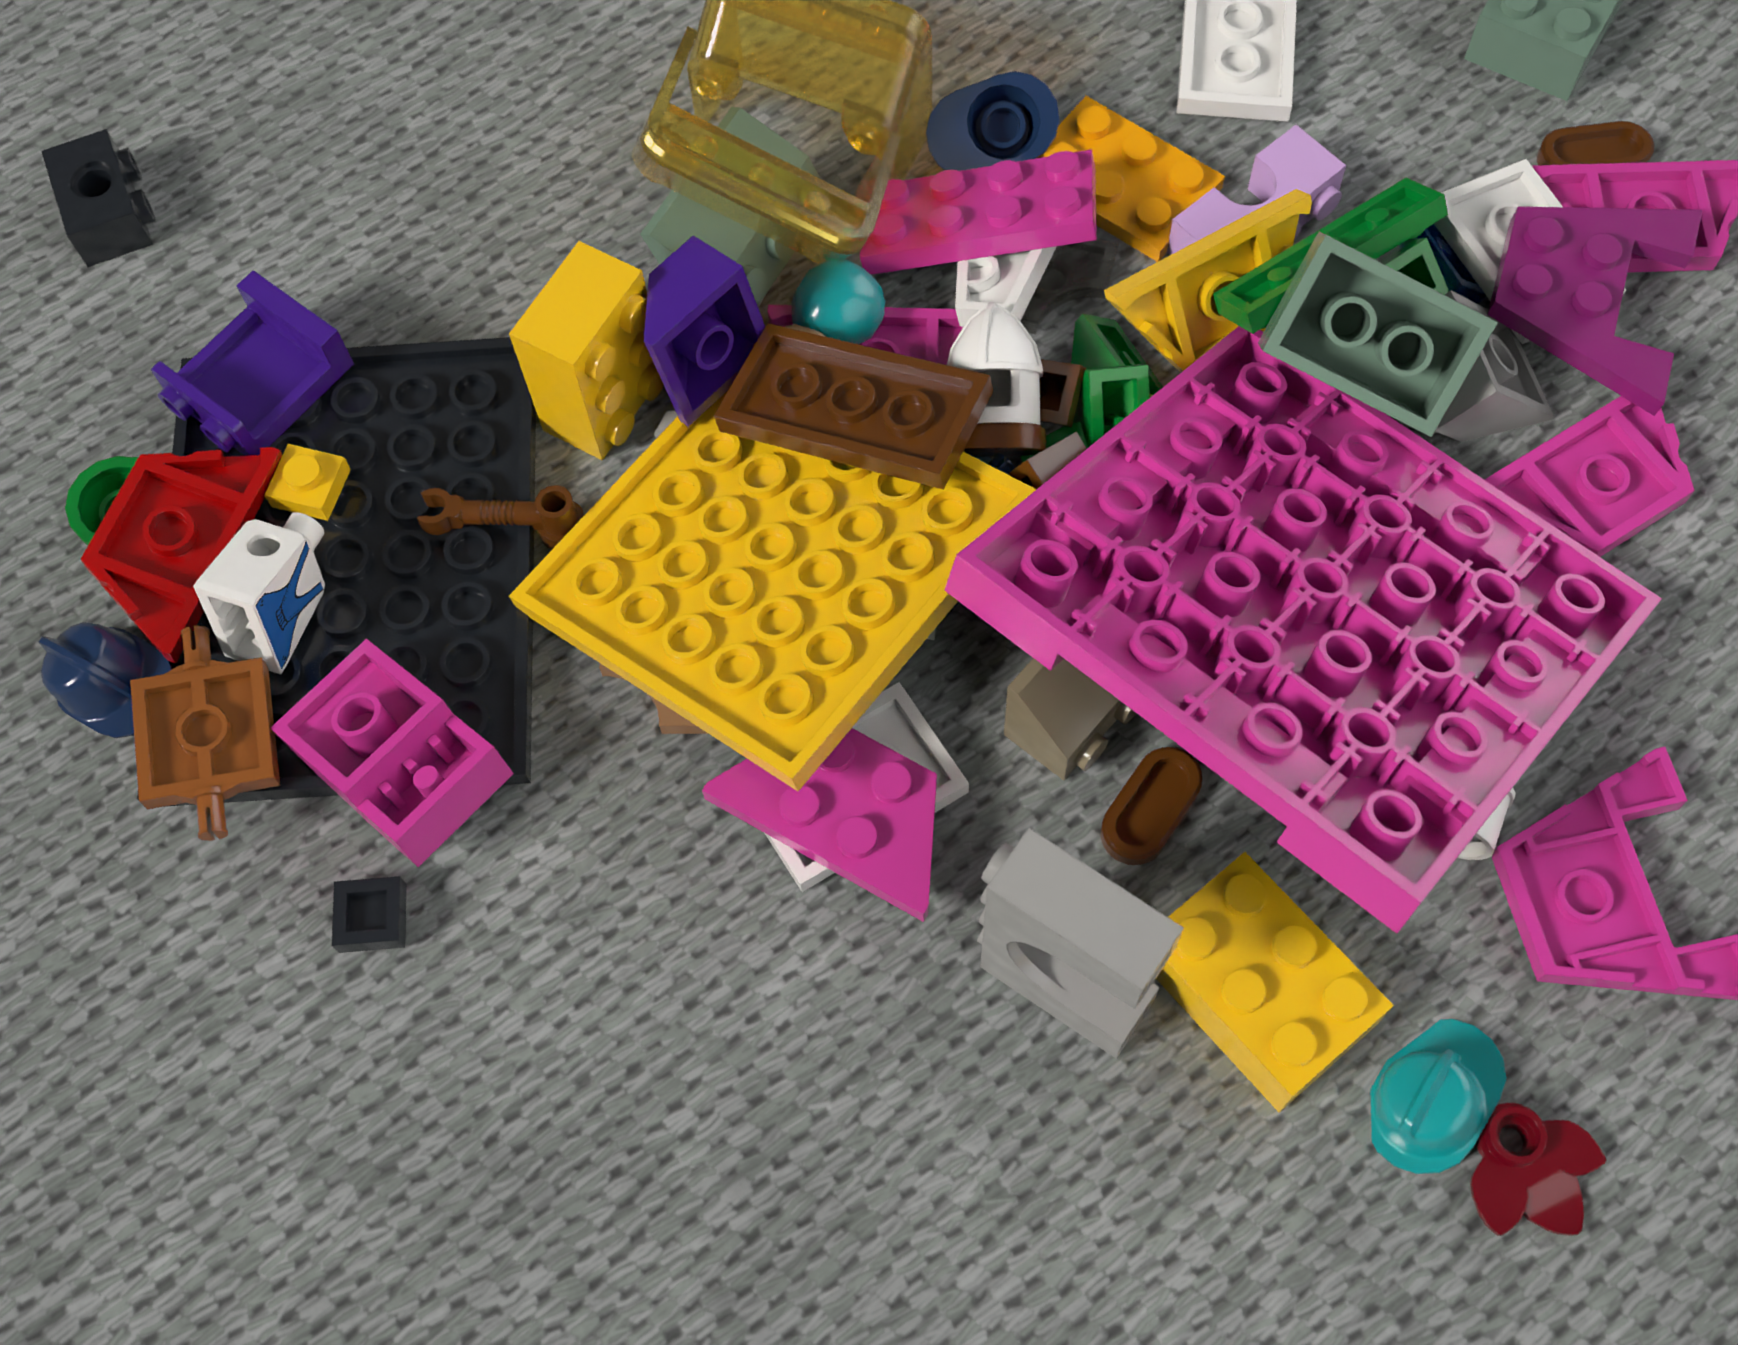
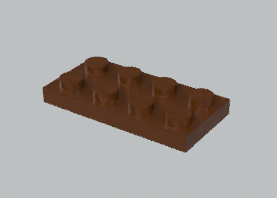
M767 323L713 417L719 431L944 490L993 393L991 377L987 374Z

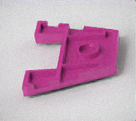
M1665 746L1652 750L1632 766L1610 776L1590 792L1569 805L1565 804L1497 846L1491 858L1537 982L1738 1000V934L1675 948L1624 824L1626 821L1679 810L1688 801Z

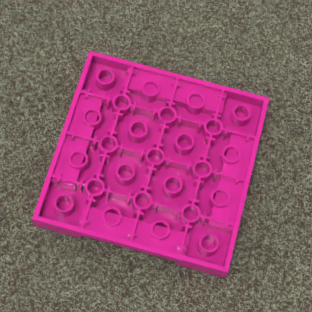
M1238 326L956 554L944 591L1050 671L1063 659H1066L1286 825V829L1277 841L1279 845L1395 933H1398L1662 598L1387 414L1263 352L1258 344L1263 331L1259 330L1252 334Z

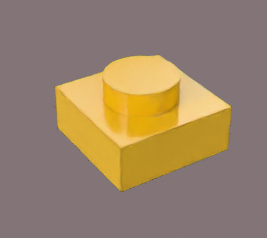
M287 444L264 496L273 508L293 513H303L310 517L328 521L351 469L346 459L342 456Z

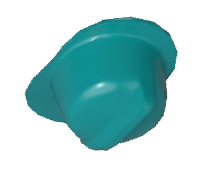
M1440 1019L1390 1057L1370 1089L1372 1143L1376 1151L1394 1167L1414 1174L1441 1173L1459 1164L1475 1146L1500 1101L1506 1082L1504 1058L1494 1041L1474 1025L1455 1019Z

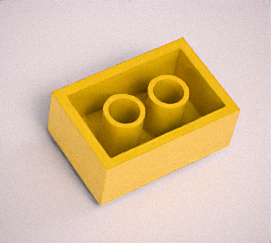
M581 241L577 242L510 331L509 336L543 431L603 460L613 445L620 446L628 439L634 426V415L645 400L652 401L659 395L664 384L644 342L647 289L642 270Z
M1243 852L1168 916L1169 919L1184 929L1176 949L1156 977L1157 981L1279 1113L1376 1027L1394 1006L1246 852Z

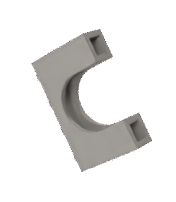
M1028 828L1015 848L1007 842L1000 846L982 875V880L988 883L980 899V902L985 905L979 918V923L983 925V929L977 939V942L982 945L980 967L1117 1059L1153 1005L1159 987L1153 984V982L1176 949L1184 928Z

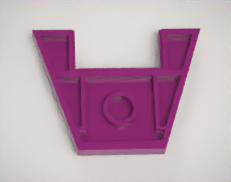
M1518 206L1509 223L1487 315L1655 416L1665 403L1674 353L1614 336L1631 254L1685 269L1694 256L1702 210Z

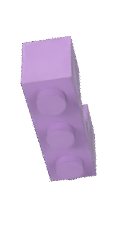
M1294 125L1255 155L1248 190L1263 203L1257 205L1237 204L1229 200L1214 187L1172 220L1167 253L1171 255L1281 196L1298 189L1311 195L1312 206L1310 214H1300L1295 234L1296 239L1304 224L1313 217L1318 221L1323 220L1338 205L1342 197L1339 189L1346 165L1300 127Z

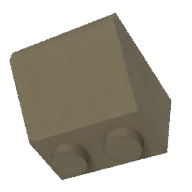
M1033 658L1007 687L1004 736L1062 780H1065L1076 766L1080 767L1083 771H1087L1096 762L1108 743V740L1103 735L1116 720L1126 725L1137 713L1066 659H1063L1050 671Z

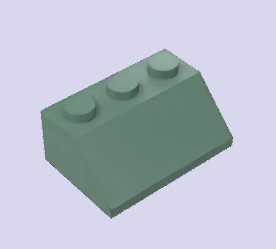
M731 107L640 235L659 264L693 235L743 266L758 306L831 197L808 155L742 108Z

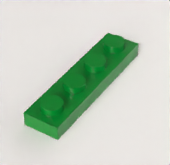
M1409 178L1402 179L1213 293L1218 314L1252 334L1266 328L1319 231L1376 260L1401 243L1418 237L1426 228L1446 217L1448 211L1445 194Z

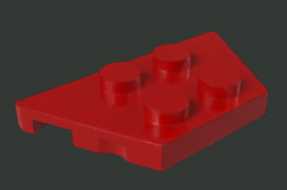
M273 447L260 448V455L224 457L222 450L196 451L188 456H176L172 453L140 454L80 560L86 569L166 660L173 663L178 661L183 651L181 631L186 627H190L194 631V626L197 625L204 612L193 587L194 584L247 521L255 518L265 499V492L282 458L281 450Z

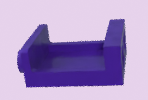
M252 270L236 285L247 307L177 373L161 361L150 369L163 388L158 393V397L167 408L184 421L191 415L202 423L200 429L221 450L228 452L234 447L245 456L260 455V448L269 447L354 364L337 329Z

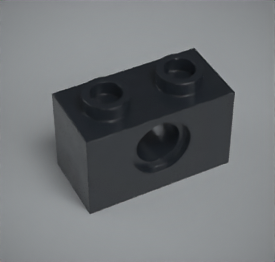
M107 129L41 151L66 235L87 267L153 245L147 224L156 222V218L142 189L135 190L133 184L142 180L140 170L130 149L127 147L119 150Z

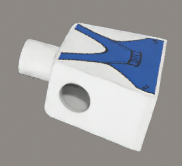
M292 513L283 527L257 519L247 521L194 584L193 587L224 656L238 661L262 657L269 671L282 674L324 593L325 583L313 552L324 535V529L312 517L303 513Z

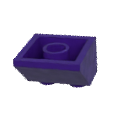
M694 235L649 273L644 331L645 345L680 421L686 426H690L729 390L765 328L743 266Z

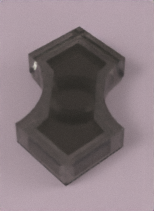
M1097 239L1057 246L1021 319V323L1028 333L1036 334L1044 318L1052 310L1066 302L1081 298L1106 299L1104 290L1110 284L1119 243Z

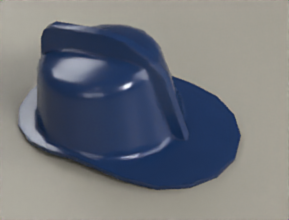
M1017 71L998 74L955 90L942 98L929 115L926 128L928 150L937 165L944 171H963L988 167L1006 160L1018 162L1035 159L1048 149L1056 137L1060 120L1057 100L1048 85L1034 75Z
M82 622L69 627L56 639L42 636L38 641L47 652L41 668L42 682L46 689L57 699L60 708L65 714L94 731L113 738L134 736L130 680L162 675L173 669L171 662L166 660L154 645L121 628Z

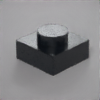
M400 876L334 881L332 947L338 953L405 948L407 884Z

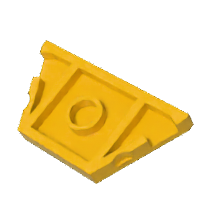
M1295 189L1105 289V298L1175 368L1183 372L1238 327L1237 324L1218 314L1213 293L1293 246L1300 214H1310L1312 206L1311 195Z

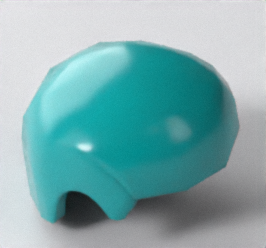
M826 260L810 269L797 287L791 301L792 323L822 332L829 338L860 344L871 339L883 321L885 312L883 290L876 279L856 263L848 260Z

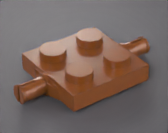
M194 626L195 634L190 627H186L181 631L185 664L162 675L130 680L139 802L147 810L181 803L197 805L198 838L205 841L215 840L214 834L218 839L228 836L224 800L230 799L238 793L280 786L275 733L270 729L274 725L267 664L262 657L231 663L211 660L210 629L204 626Z

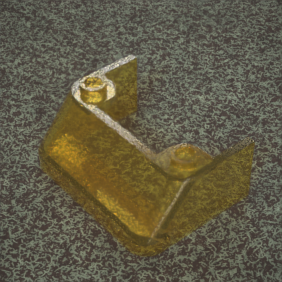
M705 0L687 65L697 125L707 127L722 100H732L738 95L743 86L744 79L841 113L842 129L850 145L860 153L884 158L885 181L890 179L905 180L927 140L926 128L929 115L932 112V31L928 22L921 14L908 6L890 0Z
M687 26L632 150V159L639 171L650 181L661 184L806 256L814 262L822 263L824 261L845 260L862 250L875 228L901 136L892 131L889 133L854 194L851 195L669 103L698 34L697 30Z

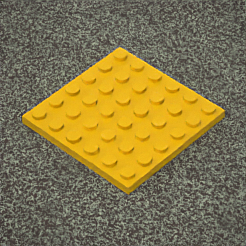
M726 392L690 426L682 423L677 416L517 586L509 597L515 607L531 619L788 786L799 791L958 602V600L944 591L956 554L1036 489L965 452L962 453L943 490L719 431L713 416L727 394Z

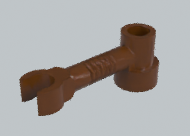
M558 485L542 489L536 496L535 501L508 502L507 500L503 502L501 500L497 502L495 500H465L459 495H449L443 489L430 488L421 492L428 507H444V510L439 515L419 516L417 519L422 529L431 535H442L451 529H460L465 524L533 526L534 530H538L543 544L552 550L584 516V512L581 506L573 501L571 493L566 488Z

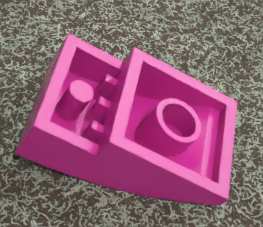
M365 639L270 728L324 782L417 867L432 855L514 774L493 745L455 716L443 699L368 639Z

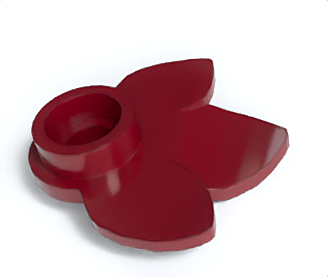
M1518 1103L1498 1104L1476 1142L1482 1158L1471 1176L1470 1186L1471 1196L1480 1218L1497 1236H1502L1514 1228L1523 1215L1530 1222L1546 1231L1566 1236L1580 1234L1584 1221V1203L1577 1177L1587 1175L1604 1165L1607 1160L1603 1151L1594 1138L1576 1123L1569 1120H1542L1533 1110ZM1502 1128H1512L1521 1135L1523 1146L1520 1152H1511L1503 1147L1499 1138Z

